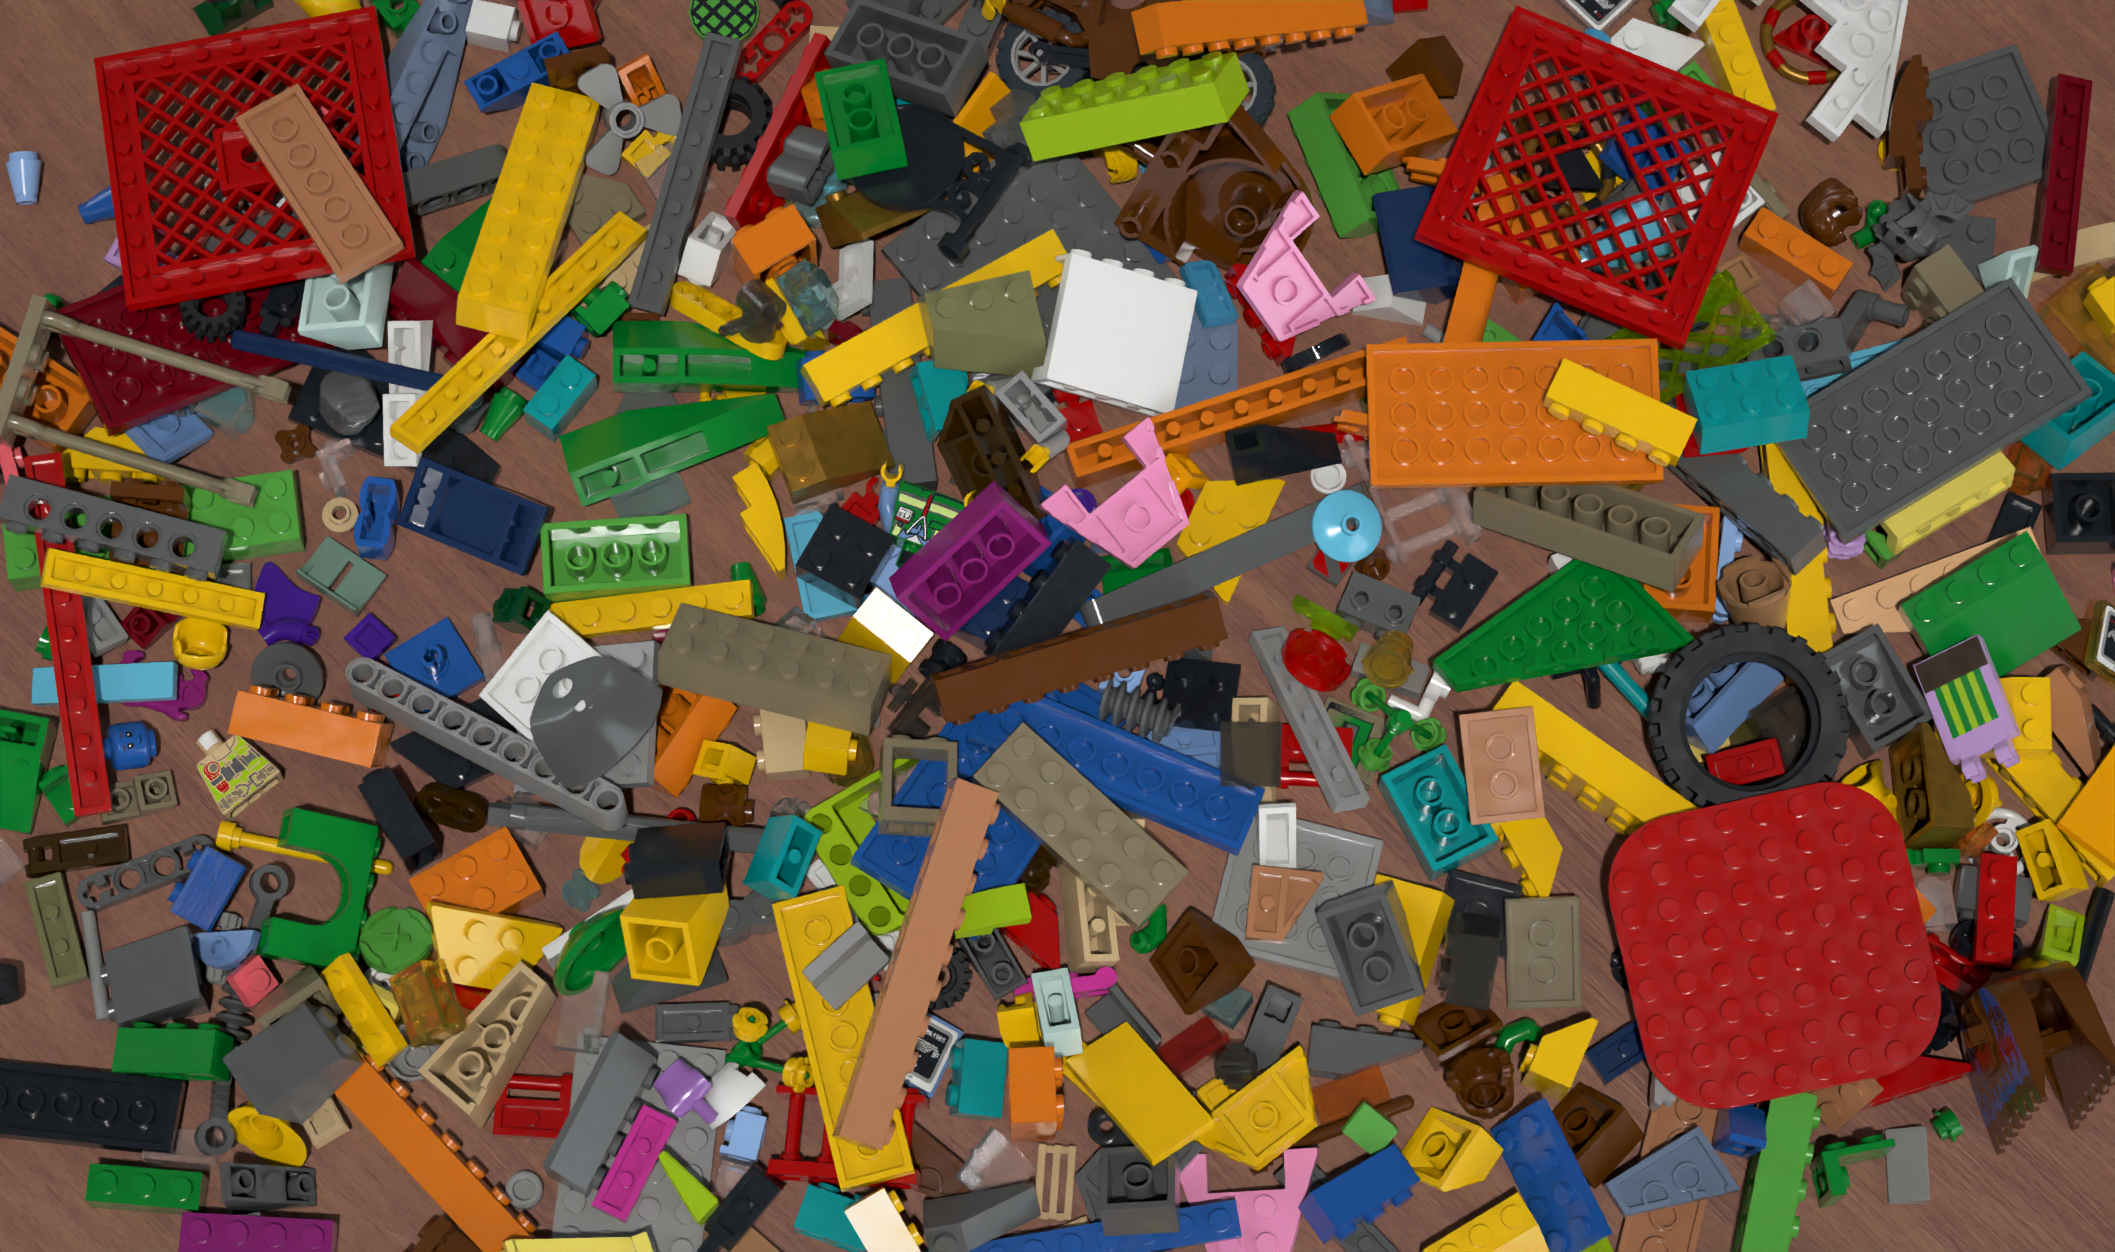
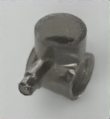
M750 280L741 287L736 296V305L742 310L741 317L726 322L725 325L719 327L718 332L722 337L740 333L749 342L757 344L767 343L775 337L777 323L786 312V303L763 280Z

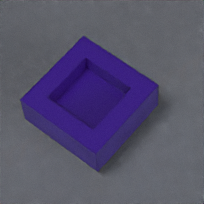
M370 613L344 637V641L358 655L373 659L374 661L381 657L397 641L395 636Z

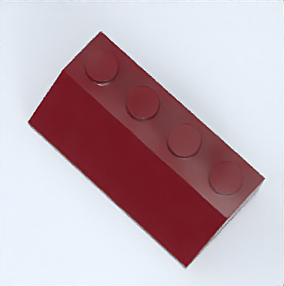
M415 258L405 261L389 293L388 307L390 312L388 315L393 321L433 320L431 350L435 346L445 354L442 358L450 367L455 366L489 334V332L455 324L459 293ZM524 356L516 361L484 393L488 390L493 394L495 392L499 393L502 387H507L525 362Z

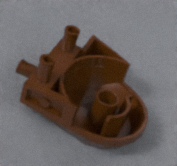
M1239 105L1228 122L1167 134L1160 147L1146 139L1122 143L1118 147V149L1125 151L1148 167L1114 224L1119 227L1120 232L1125 237L1138 238L1181 266L1186 264L1192 253L1215 263L1217 267L1229 270L1236 263L1248 266L1294 191H1303L1314 207L1309 189L1302 177L1265 131L1241 105ZM1314 222L1293 240L1301 253L1313 232Z

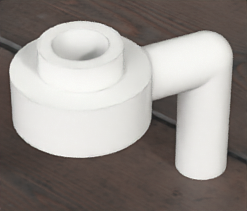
M1434 670L1418 706L1393 694L1390 695L1387 704L1396 710L1408 711L1411 714L1412 720L1418 722L1429 718L1438 698L1446 699L1451 686Z

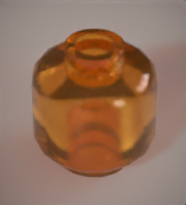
M2023 442L2013 444L2006 454V458L2016 468L2012 486L2008 489L2016 494L2026 496L2042 490L2052 465Z

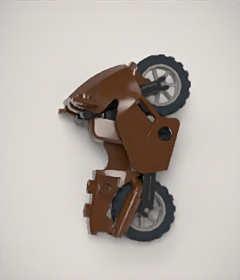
M1013 0V3L1007 1L1002 9V14L1009 18L1010 24L1004 29L1005 35L1003 38H999L996 65L999 68L1000 78L1011 91L1014 88L1029 91L1038 100L1041 96L1040 93L1051 86L1059 85L1062 89L1072 87L1075 83L1086 78L1104 80L1107 76L1117 72H1124L1125 75L1133 74L1146 66L1166 67L1172 62L1183 58H1188L1189 61L1199 60L1209 54L1208 48H1204V52L1190 56H1183L1182 51H1178V55L1164 59H1157L1156 54L1140 55L1131 12L1155 3L1183 0H1144V2L1130 9L1117 8L1111 4V0ZM1045 4H1048L1064 13L1060 14L1056 10L1047 9V11H1041L1040 8ZM1068 15L1078 19L1084 31ZM1032 39L1033 43L1029 46L1028 51H1022L1024 45ZM1255 42L1256 46L1243 50H1235L1234 45H1230V49L1221 51L1222 55L1236 52L1242 70L1252 80L1247 82L1248 88H1253L1252 98L1249 103L1243 100L1240 105L1244 107V110L1258 125L1261 124L1263 126L1268 120L1269 112L1273 111L1275 105L1274 96L1276 95L1273 74L1263 60L1267 50L1265 47L1261 48L1259 42ZM1020 57L1035 60L1024 71L1021 70ZM1041 67V83L1027 78ZM1048 72L1050 74H1061L1058 78L1048 82Z

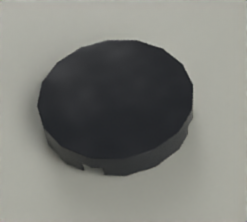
M1345 333L1337 334L1285 359L1282 363L1285 374L1300 370L1348 347L1351 343Z

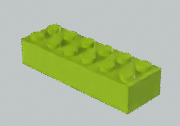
M1216 51L1203 56L1199 60L1189 61L1188 58H1183L1172 62L1166 67L1157 68L1156 65H1150L1141 68L1133 74L1125 75L1124 72H1117L1107 76L1104 80L1095 82L1092 79H1084L1075 83L1072 87L1061 89L1059 85L1051 86L1040 93L1041 96L1029 107V111L1019 124L1033 160L1039 161L1228 122L1248 94L1249 88L1236 52L1222 55V52Z

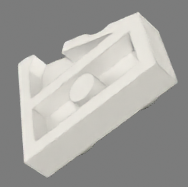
M1632 18L1610 38L1611 45L1677 72L1686 67L1704 50L1706 45L1701 40Z

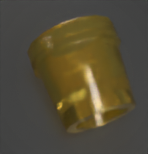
M1389 630L1380 636L1374 647L1368 652L1366 658H1363L1361 661L1364 673L1372 683L1384 689H1395L1407 682L1409 675L1414 673L1411 664L1414 645L1411 638L1398 630Z

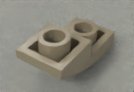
M170 770L134 776L132 781L110 784L113 812L100 814L102 826L145 817L177 807L178 804Z

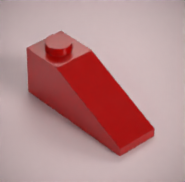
M1919 1056L1911 1064L1893 1074L1874 1078L1884 1090L1864 1107L1862 1111L1965 1078L1973 1071L1971 1064Z

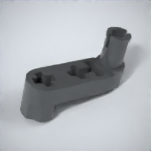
M1858 289L1841 316L1850 356L1870 322L1876 319L1904 328L1910 315V306L1881 299L1880 294ZM1810 345L1806 348V352H1811L1818 346Z

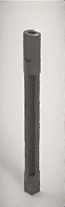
M497 802L490 803L487 825L510 827V829L635 841L638 828L703 824L701 822L628 815L626 823L620 829L607 831L563 808ZM726 825L731 852L755 854L764 829Z

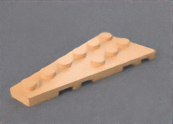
M2031 527L1829 600L1828 605L1831 612L1835 615L1840 635H1858L1877 623L1884 634H1912L1898 612L1901 604L2025 531L2028 532L2039 549Z

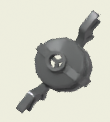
M1927 189L1925 198L1920 202L1910 192L1903 194L1901 200L1894 199L1889 204L1888 213L1882 214L1879 218V224L1876 223L1872 228L1880 242L1868 247V252L1874 260L1870 275L1877 277L1883 291H1888L1901 278V271L1895 262L1894 255L1897 254L1904 261L1911 262L1921 257L1927 258L1943 247V244L1939 241L1942 223L1936 215H1943L1960 221L1975 207V201L1964 199L1958 194L1956 189L1945 194Z

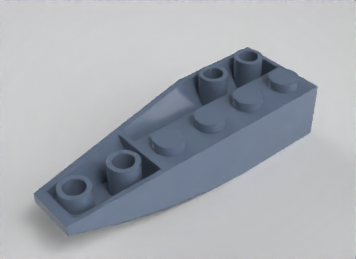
M424 0L385 62L402 172L427 165L445 129L465 45V30L473 0ZM357 130L350 140L360 145L359 132ZM343 147V153L351 158L354 153Z

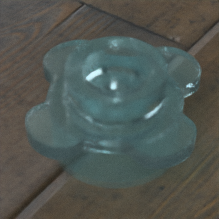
M576 869L572 873L573 878L563 884L562 896L567 905L577 908L580 912H586L590 910L592 900L600 896V889L585 876L584 870Z

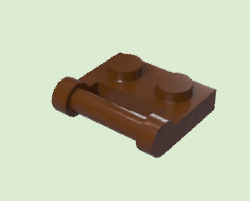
M594 46L544 59L549 85L553 88L588 96L578 88L577 80L584 73L583 68L589 66L594 68L602 63L609 64L608 50L602 46Z

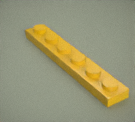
M48 548L46 551L40 587L257 631L260 628L265 593L209 581L200 582L185 576Z
M750 579L551 603L549 607L550 612L555 614L582 639L669 629L681 603L744 619L755 618L753 584Z

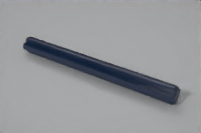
M234 330L231 338V348L422 391H428L443 377L439 373L243 330Z

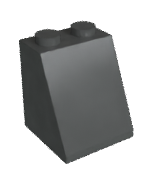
M187 926L104 952L106 964L100 965V971L104 986H110L112 999L106 1001L111 1022L116 1021L117 1025L122 1028H133L134 1022L159 1024L210 1013L201 959L198 958L194 948V935Z
M305 1003L222 1058L259 1114L303 1124L363 1064L355 1052L357 1048L354 1042L348 1036L342 1034L336 1025L338 1020L333 1012L324 1006L320 1008Z

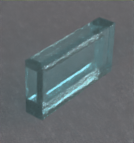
M678 471L610 497L618 518L666 515L691 504L690 497Z

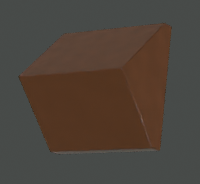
M1469 986L1418 1015L1414 1026L1408 1025L1411 1033L1415 1035L1416 1040H1423L1422 1051L1434 1071L1437 1072L1448 1066L1465 1051L1481 1047L1499 1037L1504 1025L1502 1020Z

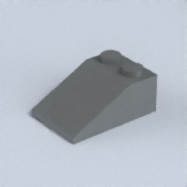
M1878 623L1823 654L1827 658L1825 662L1832 672L1836 671L1841 679L1839 685L1843 695H1847L1849 706H1847L1848 720H1850V731L1848 734L1864 760L1898 742L1921 722L1929 723L1933 719L1928 704Z
M1393 880L1325 902L1316 915L1355 1016L1426 993L1407 917Z

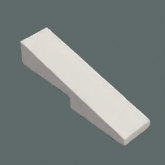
M433 320L388 321V362L429 371ZM389 383V393L383 394L384 466H418L422 452L419 455L390 436L389 433L390 426L427 391Z

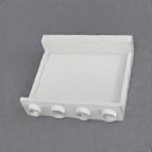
M1071 249L1068 254L1056 256L1055 262L1064 264L1044 365L1034 368L1031 381L1150 417L1174 410L1198 291L1185 287L1186 282L1179 279L1165 278V280L1154 278L1155 273L1146 269L1136 268L1133 271L1123 268V263L1117 260L1102 259V261L1092 259V253L1084 250Z

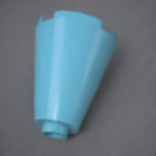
M1647 200L1631 204L1638 219L1653 215ZM1624 207L1610 216L1615 227L1631 222ZM1664 218L1665 221H1666V223H1667V225H1668V227H1669V229H1670V231H1671V233H1673L1672 230H1671V228H1670V226H1669V224H1668V222H1667V220H1666V218ZM1605 221L1593 230L1592 234L1607 230ZM1657 221L1642 226L1648 240L1664 236ZM1635 229L1619 233L1626 248L1641 243ZM1612 236L1596 241L1603 256L1619 251ZM1668 242L1652 247L1657 258L1673 253ZM1589 243L1580 246L1582 250L1578 251L1582 258L1581 263L1596 258ZM1645 250L1630 255L1634 264L1650 260ZM1623 258L1607 262L1610 267L1620 268L1626 266ZM1600 265L1591 267L1594 273L1602 271Z

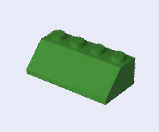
M1317 92L1289 111L1288 116L1292 123L1293 133L1298 138L1304 151L1306 164L1312 170L1319 187V195L1325 201L1332 218V226L1340 238H1363L1380 232L1372 195L1400 190L1392 168L1366 176L1363 174L1329 118L1352 94Z

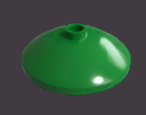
M617 908L595 915L586 922L578 923L570 931L569 939L560 952L554 971V986L563 996H574L591 988L606 977L626 957L627 953L620 921V914L625 908Z

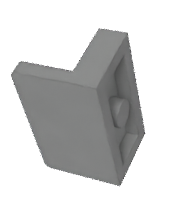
M857 921L808 965L802 973L834 1010H838L889 964L890 959Z

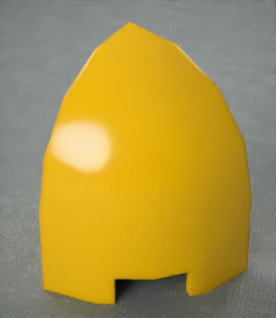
M586 836L580 850L579 860L583 874L590 881L597 884L612 882L623 874L621 869L626 861L621 856V853L630 843L635 841Z
M1032 992L1015 996V1004L1007 1008L1001 1004L997 1010V1019L1005 1046L1008 1049L1041 1047Z

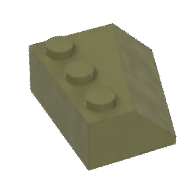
M1029 270L929 292L917 297L934 368L1001 374L1005 376H1016L1022 370L1028 377H1032L1034 368L1044 365L1046 339Z

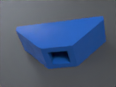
M556 31L464 81V84L481 113L516 109L525 103L532 82L550 87L544 59L570 52Z

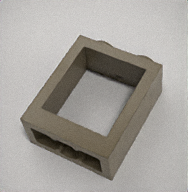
M894 735L890 738H883L879 769L878 834L931 837L940 809L891 806L892 759L944 761L946 793L949 781L957 778L958 742H948L947 739L941 737L917 740L911 739L906 735Z

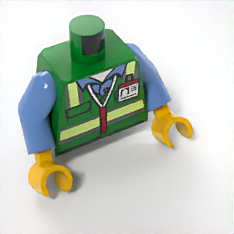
M886 460L881 468V476L885 481L881 484L878 509L882 529L887 534L895 537V547L901 549L895 565L900 568L973 501V495L976 493V490L968 493L964 502L905 480H901L899 486L897 481L904 472V465L900 462L899 473L892 475L887 471L888 460Z

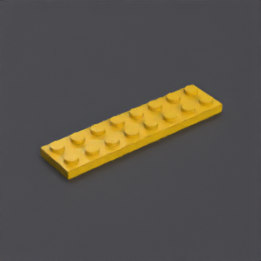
M844 885L772 904L841 1191L845 1192L914 1174L915 1169L900 1109L895 1108L891 1120V1123L895 1124L894 1133L888 1145L883 1144L882 1150L873 1151L832 1137L874 1010V1003L868 982L842 1007L834 1010L806 980L802 971L854 925Z

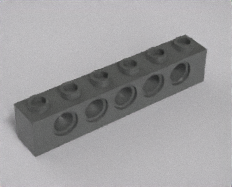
M1825 317L1811 324L1802 326L1787 325L1778 331L1764 334L1758 332L1750 333L1740 339L1731 341L1716 340L1707 346L1693 349L1683 347L1682 351L1676 349L1672 353L1658 356L1660 402L1666 405L1670 403L1674 405V393L1684 391L1685 372L1731 365L1739 360L1749 362L1767 359L1773 353H1782L1781 356L1792 355L1801 382L1853 371L1841 317L1835 319ZM1810 345L1818 346L1815 350L1811 352L1803 351L1806 347ZM1668 375H1676L1671 381H1662Z
M11 474L9 475L0 506V522L6 524L5 529L7 531L26 535L27 530L41 533V539L55 544H62L63 540L78 543V549L98 554L99 549L113 552V558L127 563H134L135 558L149 562L150 568L170 573L171 568L186 571L185 577L200 582H206L207 577L217 579L228 541L226 531ZM38 504L50 506L49 515L42 520H36L31 517L32 509ZM75 513H81L86 516L85 524L79 529H71L67 526L68 518ZM109 523H119L122 525V532L118 537L109 539L103 536L104 527ZM146 532H153L158 535L157 543L151 548H143L138 544L139 538ZM188 541L194 545L193 553L184 558L175 555L174 550L177 544Z

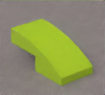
M1025 883L999 887L965 896L961 909L965 910V917L958 931L954 930L955 939L987 935L992 934L993 928L1030 923L1032 915Z

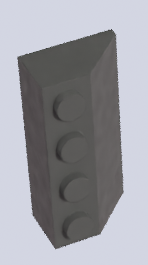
M614 1030L610 1034L543 1163L549 1178L588 1197L592 1189L597 1191L600 1189L608 1170L604 1169V1166L609 1156H617L625 1140L621 1133L627 1121L633 1124L642 1107V1103L638 1102L644 1088L650 1090L659 1074V1070L655 1068L657 1062L653 1055Z

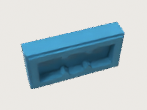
M1209 260L1187 262L1184 266H1180L1179 273L1182 280L1186 282L1185 287L1198 291L1195 310L1203 328L1236 323L1239 315L1216 264Z

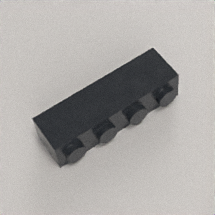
M1071 536L1067 541L1061 540L1053 549L1050 555L1053 560L1045 570H1038L1030 580L1028 586L1031 589L1023 600L1018 598L1011 605L1006 614L1009 618L1002 628H995L987 637L984 643L987 648L983 654L990 657L1060 636L1111 568V565L1079 540Z

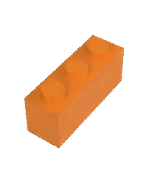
M1763 206L1743 234L1737 248L1827 305L1853 265L1851 261Z

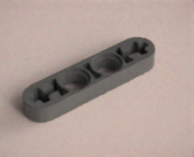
M197 835L88 876L78 885L77 897L87 910L103 911L186 879L191 870L188 868L183 869L182 862L176 854L177 852L182 851L183 856L186 858L194 853V847L197 845H201L203 849L206 844L215 849L216 847L206 836ZM165 857L173 859L175 861V868L170 875L159 876L156 874L155 864L159 859ZM127 871H136L140 875V882L137 887L131 890L122 888L120 886L121 876ZM112 878L113 886L119 893L113 896L110 889L99 894L100 900L98 902L85 897L90 894L91 886L96 885L99 890L110 887L106 881Z

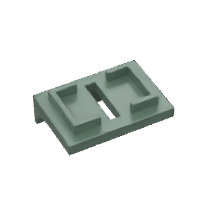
M329 536L324 539L308 562L302 568L296 570L299 579L355 617L360 614L387 578L384 573ZM349 563L354 565L335 591L330 590V587Z

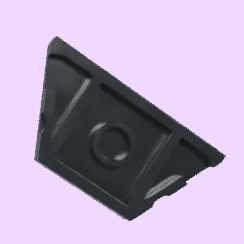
M482 698L464 706L517 734V729ZM455 725L451 727L450 730H456L460 728L461 725ZM415 731L390 742V746L396 754L403 756L414 764L418 770L432 777L439 784L462 791L495 774ZM485 741L480 746L489 745L492 741Z

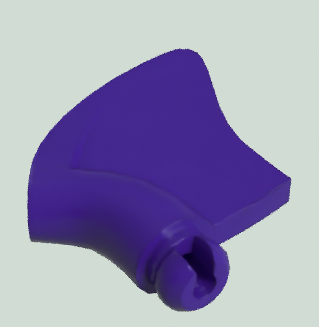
M265 563L255 587L256 592L265 593L261 623L258 629L268 646L282 640L301 645L305 643L308 646L316 644L320 632L317 627L311 626L321 601L320 596L300 590L287 579L274 563Z

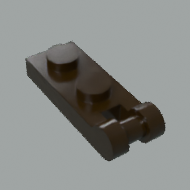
M124 824L32 837L22 841L23 852L28 855V864L25 865L27 878H40L57 872L65 873L114 866L130 861L127 831ZM52 849L53 860L43 861L42 852Z

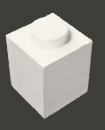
M473 0L465 30L468 44L509 53L512 41L518 42L522 22L517 19L515 7L483 0Z

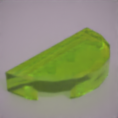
M1299 594L1291 604L1297 615L1302 614L1312 620L1310 626L1313 629L1326 633L1336 641H1340L1344 637L1347 642H1352L1359 631V627Z

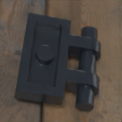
M1447 540L1441 550L1436 549L1430 558L1432 561L1431 565L1424 575L1418 576L1413 584L1415 589L1411 594L1421 598L1419 606H1421L1426 597L1433 600L1435 604L1431 608L1429 615L1457 633H1460L1499 572L1470 553L1467 554L1461 564L1453 559V556L1459 549V546L1453 541ZM1443 571L1453 576L1444 590L1435 584Z

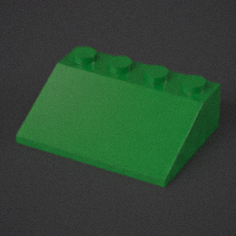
M2027 531L1900 605L1898 611L1927 659L1977 634L1980 635L1985 641L1999 678L2082 630L2047 562Z

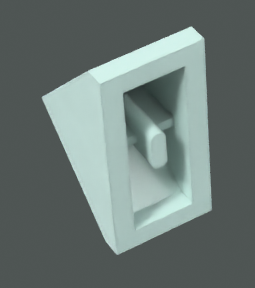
M2031 245L2007 251L1978 264L1986 292L2011 277L2027 299L2039 248Z

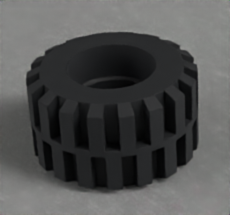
M734 74L724 111H739L750 119V123L742 132L735 135L717 133L708 167L715 163L717 170L724 172L726 166H732V172L740 171L739 165L745 164L747 166L756 150L758 139L764 134L773 112L767 93L762 94V87L757 82L751 86L748 77L742 75L740 80H736Z

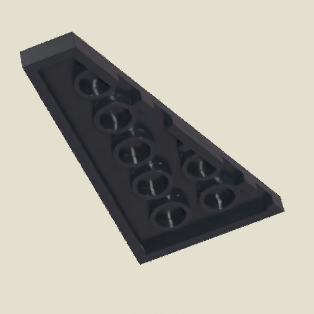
M340 347L330 349L374 359L364 349L347 350ZM312 366L288 416L289 422L295 425L304 424L309 427L310 431L384 460L383 394L389 393V383L369 379L374 386L380 409L374 420L367 426H364L358 434L343 435L327 424L319 410L320 385L323 378L332 371ZM450 425L422 451V457L462 470L494 485L501 472L500 465L466 436L453 430ZM399 466L414 473L417 467Z

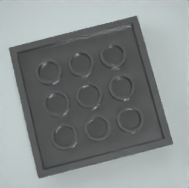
M2017 44L1929 72V86L1925 90L1926 99L1932 100L1933 119L1928 122L1924 132L1921 133L1923 153L1919 155L1920 166L1926 167L1927 187L1924 188L1925 191L1931 189L1936 193L1945 194L1956 189L1958 194L1964 199L1979 203L2044 181L2050 122ZM1899 82L1893 84L1891 101Z

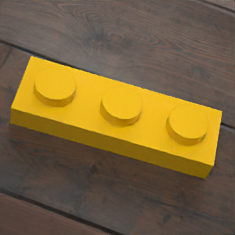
M349 952L336 958L319 974L378 1068L390 1063L409 1046Z

